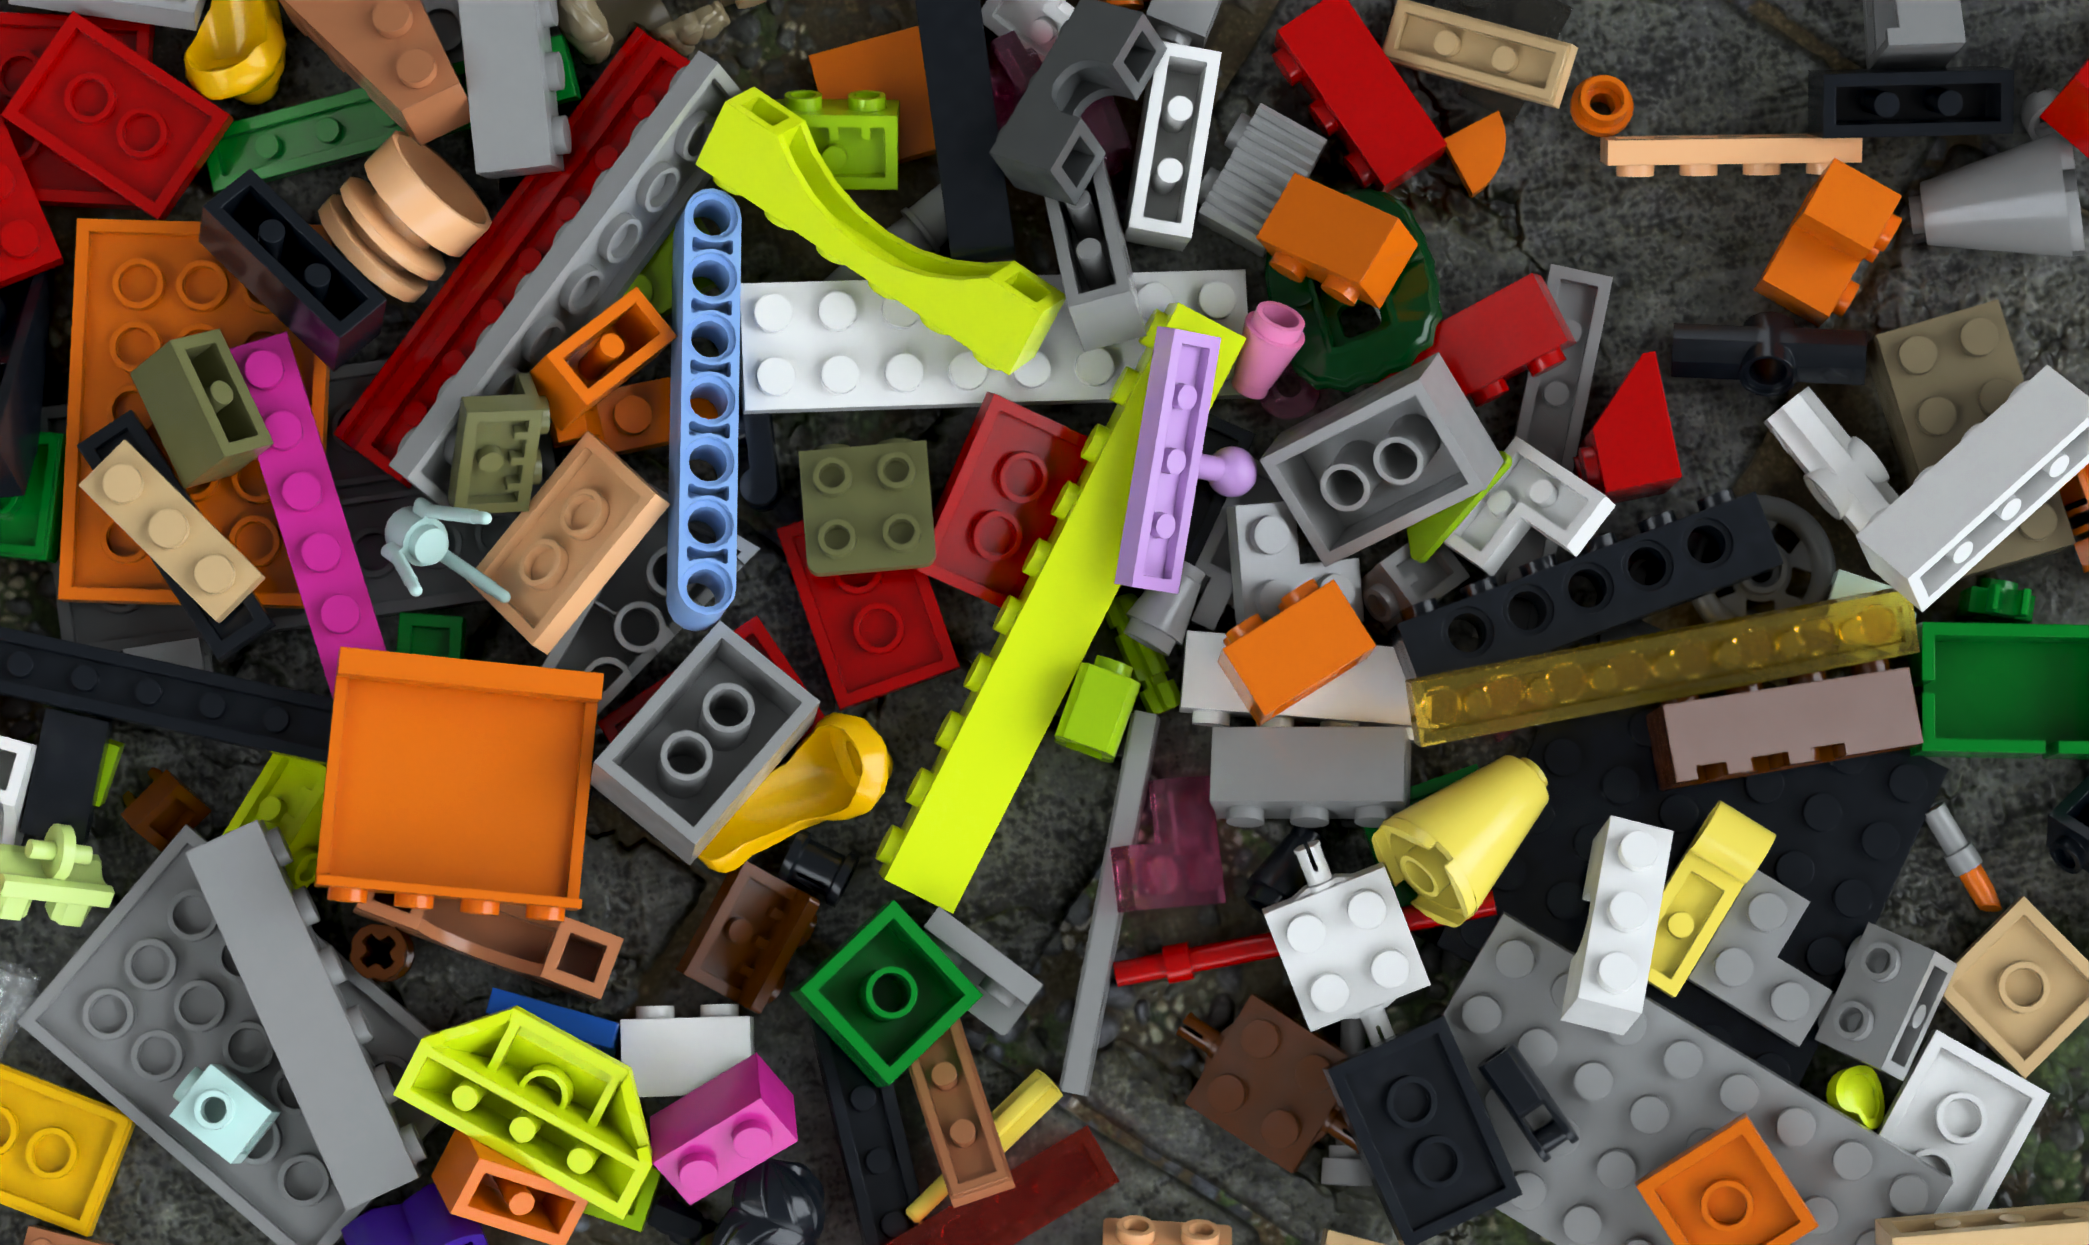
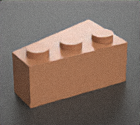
M279 0L292 24L305 37L308 36L343 73L346 72L366 91L369 98L420 146L470 123L468 96L422 0Z

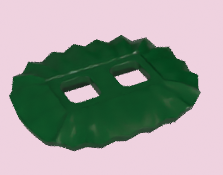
M1356 189L1342 193L1398 217L1418 243L1398 280L1379 309L1381 323L1377 328L1351 338L1345 337L1340 316L1346 308L1351 306L1341 303L1322 290V283L1307 276L1302 283H1298L1281 275L1269 265L1272 256L1267 252L1265 280L1268 300L1293 308L1305 321L1303 329L1305 342L1290 364L1295 374L1307 381L1316 390L1331 388L1349 393L1363 384L1378 383L1391 373L1400 372L1411 367L1419 353L1433 346L1436 326L1443 318L1438 298L1440 285L1435 274V260L1427 247L1426 237L1416 222L1412 210L1389 193L1373 189ZM1357 300L1355 305L1362 303V301Z

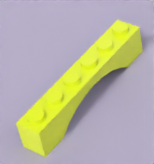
M752 87L725 101L695 165L713 176V181L718 187L728 193L743 196L764 210V214L770 222L780 228L793 230L816 245V250L822 257L832 263L847 266L868 280V285L874 292L884 298L899 301L920 315L922 323L930 330L942 335L951 336L972 350L975 359L990 369L1003 371L1010 375L1033 359L1066 299L1063 292L1015 260L982 263L950 259L919 249L888 232L862 211L837 183L818 152L806 121L756 87Z

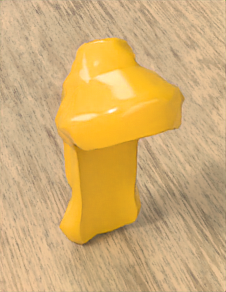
M211 0L209 11L197 35L184 54L185 78L189 81L192 89L210 100H223L234 97L236 100L249 105L262 104L274 97L279 87L280 76L285 68V50L287 45L278 0Z
M837 712L826 715L817 723L814 730L800 742L790 759L776 767L697 858L711 870L728 873L739 868L752 855L768 849L803 829L827 820H849L871 811L884 794L887 781L893 771V759L882 737L867 720L861 717Z

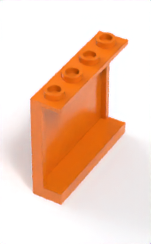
M340 646L336 667L314 887L328 888L327 900L367 904L368 892L395 894L393 906L412 909L433 910L434 898L461 900L459 912L476 915L499 916L500 904L526 906V919L564 922L566 910L578 911L582 909V899H579L597 708L598 702L602 700L604 673Z

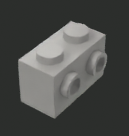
M1868 922L1863 935L1858 936L1848 949L1845 958L1846 972L1836 994L1830 995L1819 1014V1030L1815 1040L1837 1052L1904 1081L1957 964L1928 947Z

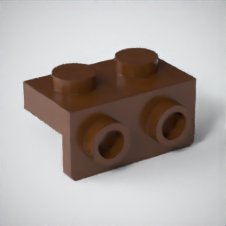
M745 861L736 870L728 872L676 970L752 1012L760 1014L765 1005L773 1002L780 994L786 980L785 969L796 948L804 945L811 937L817 923L816 912L820 906V900Z

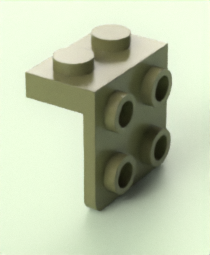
M892 438L880 441L875 445L850 447L845 444H826L818 446L813 450L798 451L806 558L808 569L813 575L824 577L929 567L934 563L936 559V546L926 440L913 441L906 438Z

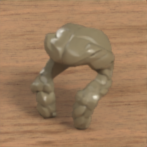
M557 0L559 13L558 28L561 34L578 51L582 61L590 65H598L609 59L610 55L614 54L624 45L629 32H633L637 26L650 37L661 41L682 56H688L694 51L696 44L715 38L724 27L730 24V18L723 4L719 1H714L710 5L703 6L673 20L661 0Z

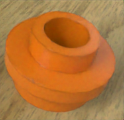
M1597 75L1583 80L1575 88L1570 100V113L1576 125L1584 132L1596 137H1610L1620 133L1630 122L1634 111L1633 98L1628 88L1621 80L1610 75ZM1594 102L1604 103L1609 107L1611 114H1598L1591 109L1590 104Z

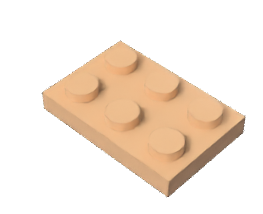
M587 431L531 499L529 511L521 512L476 567L477 570L511 594L510 601L502 603L471 582L469 583L532 646L548 655L666 511L670 503L602 440Z

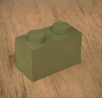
M220 328L169 340L130 373L184 489L233 476L274 444Z

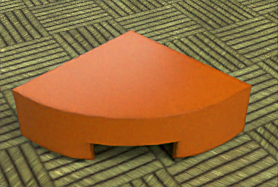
M1499 110L1444 138L1447 143L1445 152L1470 198L1479 194L1489 185L1504 157L1506 132Z

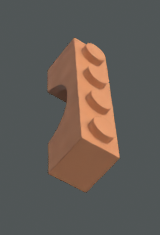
M368 892L367 904L356 903L352 912L383 925L393 926L399 931L593 1004L601 1000L624 940V938L566 916L564 922L526 919V906L500 904L499 916L460 913L461 900L434 898L433 910L412 909L393 906L395 894Z

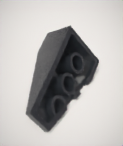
M55 267L0 289V498L25 495L38 450Z

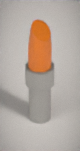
M1945 802L1931 807L1929 812L1925 814V821L1944 851L1945 856L1943 858L1954 876L1960 878L1970 897L1980 910L1986 912L2001 911V902L1993 883L1981 865L1983 860L1973 843L1967 841Z

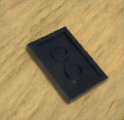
M1436 1015L1322 1068L1399 1245H1417L1523 1195L1444 1015Z

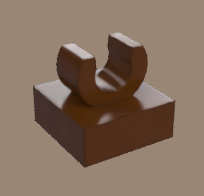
M152 767L147 774L154 782L139 797L127 791L123 795V801L127 808L120 815L134 831L159 851L163 852L185 825H189L194 829L212 810L199 795L166 769L162 772Z

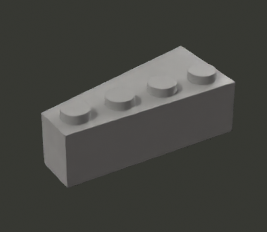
M649 483L651 487L668 501L667 493ZM668 508L559 640L542 665V667L604 673L602 700L598 702L597 715L682 629L668 613L666 602ZM700 521L688 523L689 532L697 541L705 544L716 542L715 532L709 525ZM737 535L736 573L761 549ZM692 583L687 585L689 597L700 606H705L714 597L712 591L703 584Z

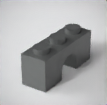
M1080 0L1069 19L1062 25L1058 38L1039 70L1031 77L1026 92L1007 124L999 131L996 142L989 152L1015 188L1071 205L1077 204L1106 154L1080 116L1089 105L1106 96L1116 95L1137 101L1167 50V47L1145 14L1098 0Z

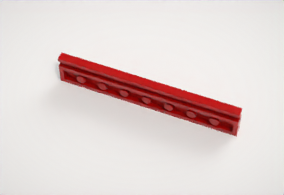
M638 26L568 118L572 150L570 154H563L565 171L526 175L494 217L489 229L476 241L333 434L405 487L411 488L412 484L389 466L397 454L402 438L408 431L419 425L436 402L441 386L447 379L458 373L475 350L480 334L486 327L497 321L514 298L516 287L521 279L536 269L553 246V240L557 231L564 223L574 218L591 195L596 179L602 172L613 166L630 143V137L640 121L652 114L667 94L669 84L674 75L682 67L688 66L691 62L690 60L661 41L650 37Z

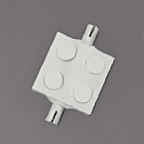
M1310 841L1307 843L1316 863L1315 867L1310 862L1304 844L1294 849V854L1298 858L1307 885H1304L1291 898L1265 907L1262 911L1310 1032L1343 1019L1361 1018L1372 1046L1381 1041L1376 1029L1377 1025L1380 1026L1384 1039L1395 1035L1384 1008L1388 1007L1397 998L1430 986L1431 983L1383 862L1355 873L1331 874L1320 846V841Z

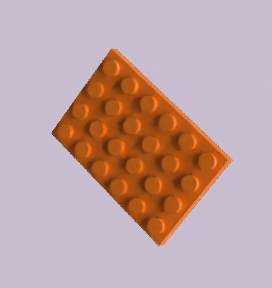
M77 218L58 600L62 602L181 605L150 556L78 486L93 470L77 445L129 410L137 414L176 473L130 375L134 369L169 340L220 328L230 349L287 331L326 454L330 368L199 242L201 222ZM310 225L335 249V244L323 225ZM258 457L233 476L185 488L203 516L266 577L253 590L263 607L305 609Z

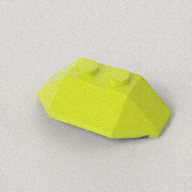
M518 1005L425 1035L421 1039L393 1093L394 1096L622 1220L626 1217L653 1166V1152L632 1068Z

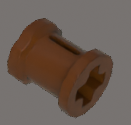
M376 923L369 924L361 928L351 941L350 961L354 969L364 978L380 982H393L404 977L413 966L415 946L407 933L399 931L393 926ZM375 938L385 942L394 940L396 946L390 951V956L394 963L390 967L379 963L371 965L369 959L376 953L371 943Z

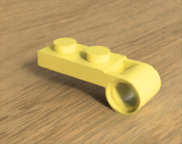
M1721 800L1717 802L1703 822L1664 886L1647 983L1671 998H1675L1742 887L1757 871L1776 838L1775 833Z

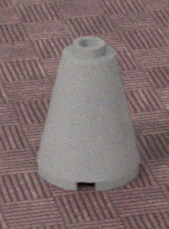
M2054 132L1920 182L1921 195L1908 197L1913 234L1925 233L1927 245L2068 258L2086 255L2073 145L2058 132Z

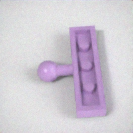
M1157 326L1114 584L1178 594L1197 480H1207L1213 490L1225 497L1242 496L1250 491L1256 482L1258 475L1257 464L1253 456L1245 449L1237 446H1228L1219 449L1213 455L1202 453L1221 343L1220 337Z

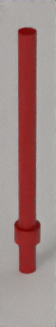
M1490 890L1475 915L1466 921L1497 915L1493 890ZM1413 905L1401 907L1410 932L1442 926V924L1424 915ZM1271 932L1194 947H1190L1188 941L1162 946V953L1113 962V968L1118 987L1167 978L1169 984L1193 980L1195 979L1196 972L1279 957L1280 954Z

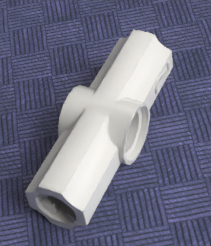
M1809 386L1763 422L1770 433L1780 442L1783 449L1804 471V482L1817 502L1835 519H1843L1855 535L1865 528L1868 520L1877 511L1887 508L1899 497L1889 485V474L1877 455L1861 439L1856 436L1850 437Z

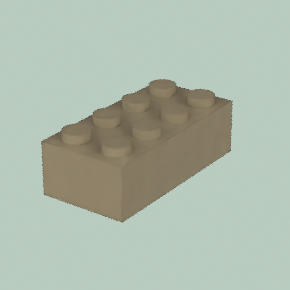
M1998 299L1877 334L1867 343L1866 358L1908 489L1925 468L1938 463L1960 443L1964 434L1972 426L1985 421L2008 400L2012 391L2020 383L2024 382ZM2058 490L1957 582L2055 554L2074 545L2076 541L2060 491Z

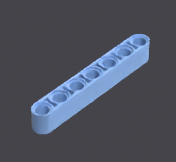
M715 188L702 189L692 195L676 222L673 233L671 329L677 337L671 342L668 502L670 506L668 507L666 602L668 613L674 622L683 629L691 631H703L714 626L733 601L736 591L742 217L740 207L735 199L725 191ZM706 217L713 220L720 228L721 234L713 236L704 234L695 225L694 218ZM694 277L709 278L719 288L720 295L707 296L696 289L692 279ZM697 337L709 339L717 347L719 356L711 358L702 356L693 347L691 339ZM694 398L708 400L715 406L718 418L706 419L700 417L692 409L690 400ZM696 459L707 461L715 469L717 480L704 481L696 477L690 469L689 461ZM700 521L709 525L715 532L716 542L705 544L697 541L689 532L688 523ZM699 583L708 587L715 597V605L704 607L693 602L688 595L687 585Z

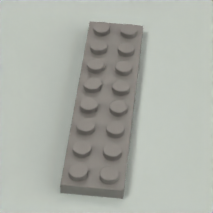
M698 51L688 66L682 67L674 75L669 84L667 94L652 114L638 123L632 132L628 146L613 166L599 175L592 187L591 195L574 218L564 223L557 231L551 249L536 269L521 279L516 287L512 301L497 321L483 330L476 342L473 353L458 373L444 382L437 394L436 402L419 425L408 431L402 438L397 454L389 466L436 505L450 506L447 498L461 397L513 395L516 373H529L546 354L623 297L674 229L689 199L693 194L702 190L712 178V175L695 165L725 101L742 93L740 88L717 61Z

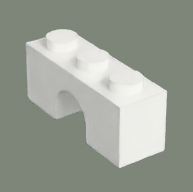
M1611 815L1593 839L1582 900L1590 901L1589 914L1582 941L1576 954L1571 959L1560 1020L1624 1035L1642 1014L1674 831Z

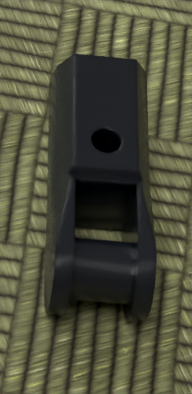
M1514 1042L1504 1045L1478 1064L1477 1069L1544 1163L1551 1159L1549 1152L1569 1139L1572 1144L1579 1140L1570 1122ZM1544 1104L1553 1118L1534 1131L1525 1116Z

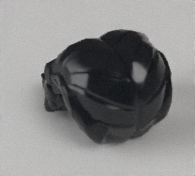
M770 1157L732 1180L736 1181L732 1193V1207L725 1213L718 1224L711 1219H704L702 1213L697 1209L686 1207L681 1202L670 1199L667 1194H663L653 1208L652 1214L647 1219L648 1224L653 1226L655 1230L669 1235L670 1240L679 1245H817V1239L820 1238L824 1228L825 1208L823 1203L825 1192L821 1182L806 1165L799 1162L776 1160Z

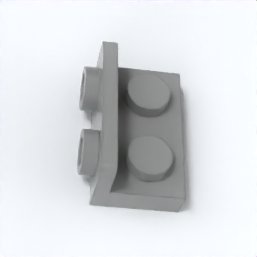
M939 906L924 925V932L983 994L968 1011L999 1035H1007L1042 989L1043 984Z

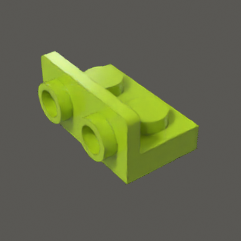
M794 90L786 92L784 99H774L806 121L818 152L837 183L844 190H898L899 100H886L885 93L873 90L851 92L848 94V99H822V93L818 91Z

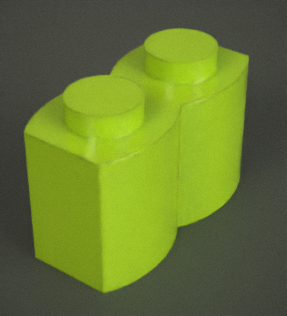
M1100 655L1096 656L1094 664L1080 663L1054 735V742L1062 747L1095 759L1114 763L1140 691L1141 684L1131 679L1133 668L1122 662Z

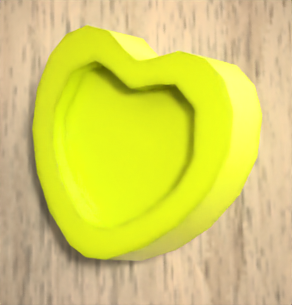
M1857 1065L1840 1070L1833 1075L1827 1085L1826 1097L1828 1105L1870 1130L1877 1129L1884 1118L1885 1102L1881 1082L1873 1068L1867 1065Z

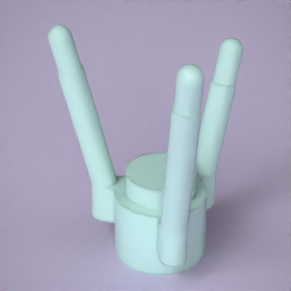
M419 497L415 500L414 506L402 507L389 518L385 527V541L387 544L382 547L381 555L393 563L412 596H420L422 594V587L409 563L423 567L440 561L502 603L510 601L511 594L448 550V532L445 525L439 521L446 520L487 525L492 521L490 513L475 509L436 505L423 497Z

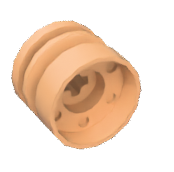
M395 131L364 164L367 177L371 183L362 178L349 177L340 188L341 195L332 194L322 204L318 213L321 224L331 240L364 276L387 294L403 302L415 303L429 286L427 280L437 281L446 269L439 250L449 256L461 257L489 229L492 221L487 208L477 193L440 154L427 144L420 146L406 132Z

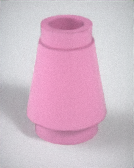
M1264 301L1258 304L1255 311H1251L1246 315L1242 336L1247 339L1238 354L1234 370L1235 374L1231 381L1233 388L1238 393L1250 399H1264L1269 389L1273 387L1305 342V335L1303 333L1305 321L1296 310L1279 302Z

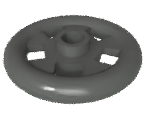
M1757 495L1770 530L1772 531L1778 523L1791 530L1800 541L1790 554H1787L1776 543L1784 564L1770 571L1766 582L1759 583L1749 579L1733 585L1732 588L1735 592L1717 598L1714 592L1695 599L1691 603L1703 621L1723 637L1750 646H1773L1799 637L1821 618L1832 588L1830 583L1833 573L1836 572V561L1827 534L1812 515L1797 504L1786 499L1770 495ZM1693 532L1688 542L1689 553L1695 560L1701 563H1711L1715 555L1712 541L1702 533ZM1792 568L1811 574L1810 583L1803 599L1785 593L1791 581ZM1746 601L1757 603L1772 601L1773 620L1754 621L1746 619Z

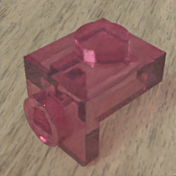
M1014 30L991 41L988 58L998 132L1007 124L1026 92L1031 77L1042 65L1037 52L1031 47L1025 49Z

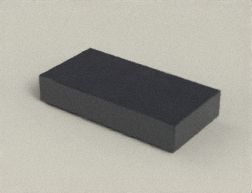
M54 706L46 707L20 832L45 838L46 833L54 823L71 825L75 831L76 844L86 845L88 843L114 719Z

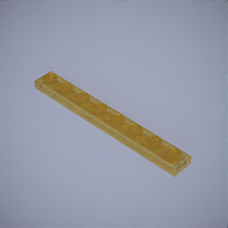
M1894 588L1406 679L1405 684L1414 743L1419 747H1425L1919 653L1920 650L1914 605Z

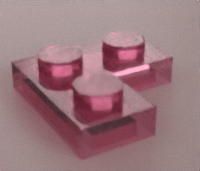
M1210 776L1164 778L1148 781L1155 843L1110 848L1118 913L1226 903L1216 814L1209 801Z

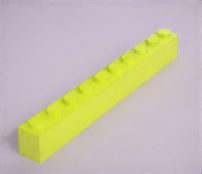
M1179 302L1169 303L1164 312L1155 309L1145 324L1147 336L1140 337L1138 341L1146 346L1145 351L1135 370L1126 366L1117 379L1109 400L1117 405L1106 427L1097 423L1089 434L1080 454V457L1088 462L1077 484L1068 480L1060 491L1051 511V515L1059 519L1048 541L1038 538L1032 546L1022 567V572L1029 575V578L1018 599L1009 595L999 610L992 628L1000 633L989 656L980 652L971 665L963 687L971 690L960 713L950 710L943 720L934 740V744L941 747V750L931 770L929 771L921 767L917 772L905 797V802L911 804L912 807L902 827L899 828L891 825L876 853L875 859L883 862L878 873L884 880L938 907L940 906L952 914L964 894L1080 663L1121 586L1114 584L1157 326L1176 328L1221 338L1210 409L1247 339Z

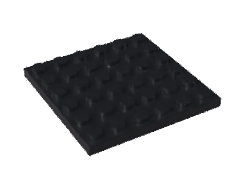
M1643 620L1636 621L1580 642L1525 758L1536 763L1544 772L1548 781L1546 789L1549 801L1491 889L1493 890L1497 915L1468 920L1455 928L1444 925L1434 946L1472 964L1499 917L1505 911L1576 954L1584 935L1590 901L1582 900L1592 841L1608 818L1612 815L1674 831L1665 879L1666 884L1703 822L1717 802L1721 800L1776 834V838L1758 870L1810 901L1778 958L1833 991L1832 994H1836L1846 972L1845 958L1849 947L1858 936L1863 935L1868 922L1876 924L1926 819L1925 814L1929 812L1949 769L1923 756H1910V750L1903 749L1659 791L1646 715L1661 706L1660 698L1693 691L1699 692L1700 699L1725 695L1723 687L1762 680L1763 689L1779 686ZM1688 980L1685 981L1675 998H1671L1647 983L1645 994L1647 997L1799 1087L1820 1043L1815 1040L1819 1030L1818 1017L1800 1047H1795Z

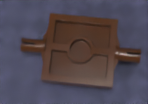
M1257 993L1251 994L1235 1022L1222 1032L1211 1027L1192 1012L1185 1017L1183 1023L1186 1025L1180 1026L1176 1035L1208 1054L1205 1058L1203 1074L1186 1099L1185 1104L1290 1173L1298 1171L1312 1146L1328 1135V1133L1359 1154L1322 1068L1340 1061L1351 1054L1317 1032H1310L1308 1026Z

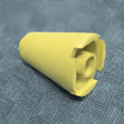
M1505 755L1385 819L1372 836L1375 856L1379 863L1383 862L1390 881L1395 887L1405 880L1418 894L1410 902L1415 908L1439 924L1453 928L1458 927L1475 915L1549 801L1546 789L1548 785L1547 778L1540 767L1532 760L1525 757L1519 759L1511 755Z

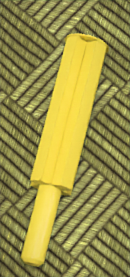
M1035 1069L991 1112L1004 1153L1063 1097L1056 1083L1039 1069ZM942 1174L906 1208V1215L914 1223H920L948 1195Z

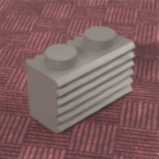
M1262 103L1258 106L1253 117L1242 112L1224 146L1233 150L1230 158L1221 172L1210 167L1200 184L1198 203L1202 206L1198 213L1197 222L1263 258L1267 250L1256 238L1257 234L1294 172L1309 178L1325 150L1327 139Z

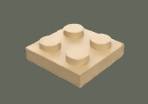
M2025 896L2018 897L1954 961L1957 967L1941 999L2016 1075L2026 1079L2089 1016V961Z

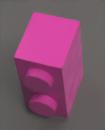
M756 1052L650 1116L652 1164L686 1202L692 1205L798 1141L794 1095Z

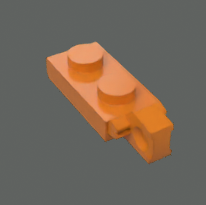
M671 377L618 387L562 431L552 421L549 429L554 449L576 445L587 431L602 440L617 455L669 445ZM702 398L690 400L692 409L700 417L706 419L718 418L715 406L708 400Z

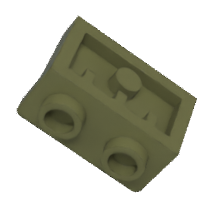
M530 372L516 373L513 395L461 397L447 498L451 507L475 509L488 513L529 511L532 485H539L542 480V457L538 448L539 438L541 434H547L550 427L548 399L545 395H538Z

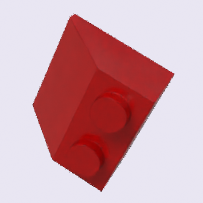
M1656 351L1643 353L1627 372L1578 446L1579 456L1573 457V474L1606 495L1614 504L1665 494L1682 478Z

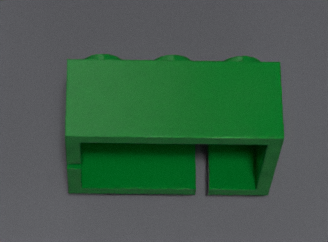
M1921 622L1914 626L1908 642V667L1910 668L1913 687H1921V694L1916 695L1915 700L1924 743L1909 748L1910 756L2030 759L2042 755V759L2089 760V625Z

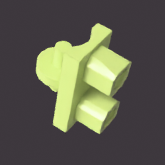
M54 823L46 833L44 841L29 839L26 846L0 843V919L20 921L26 917L32 900L46 901L45 908L51 920L59 925L81 927L93 906L110 907L115 891L103 879L102 861L99 855L93 854L91 846L76 844L75 831L71 825Z

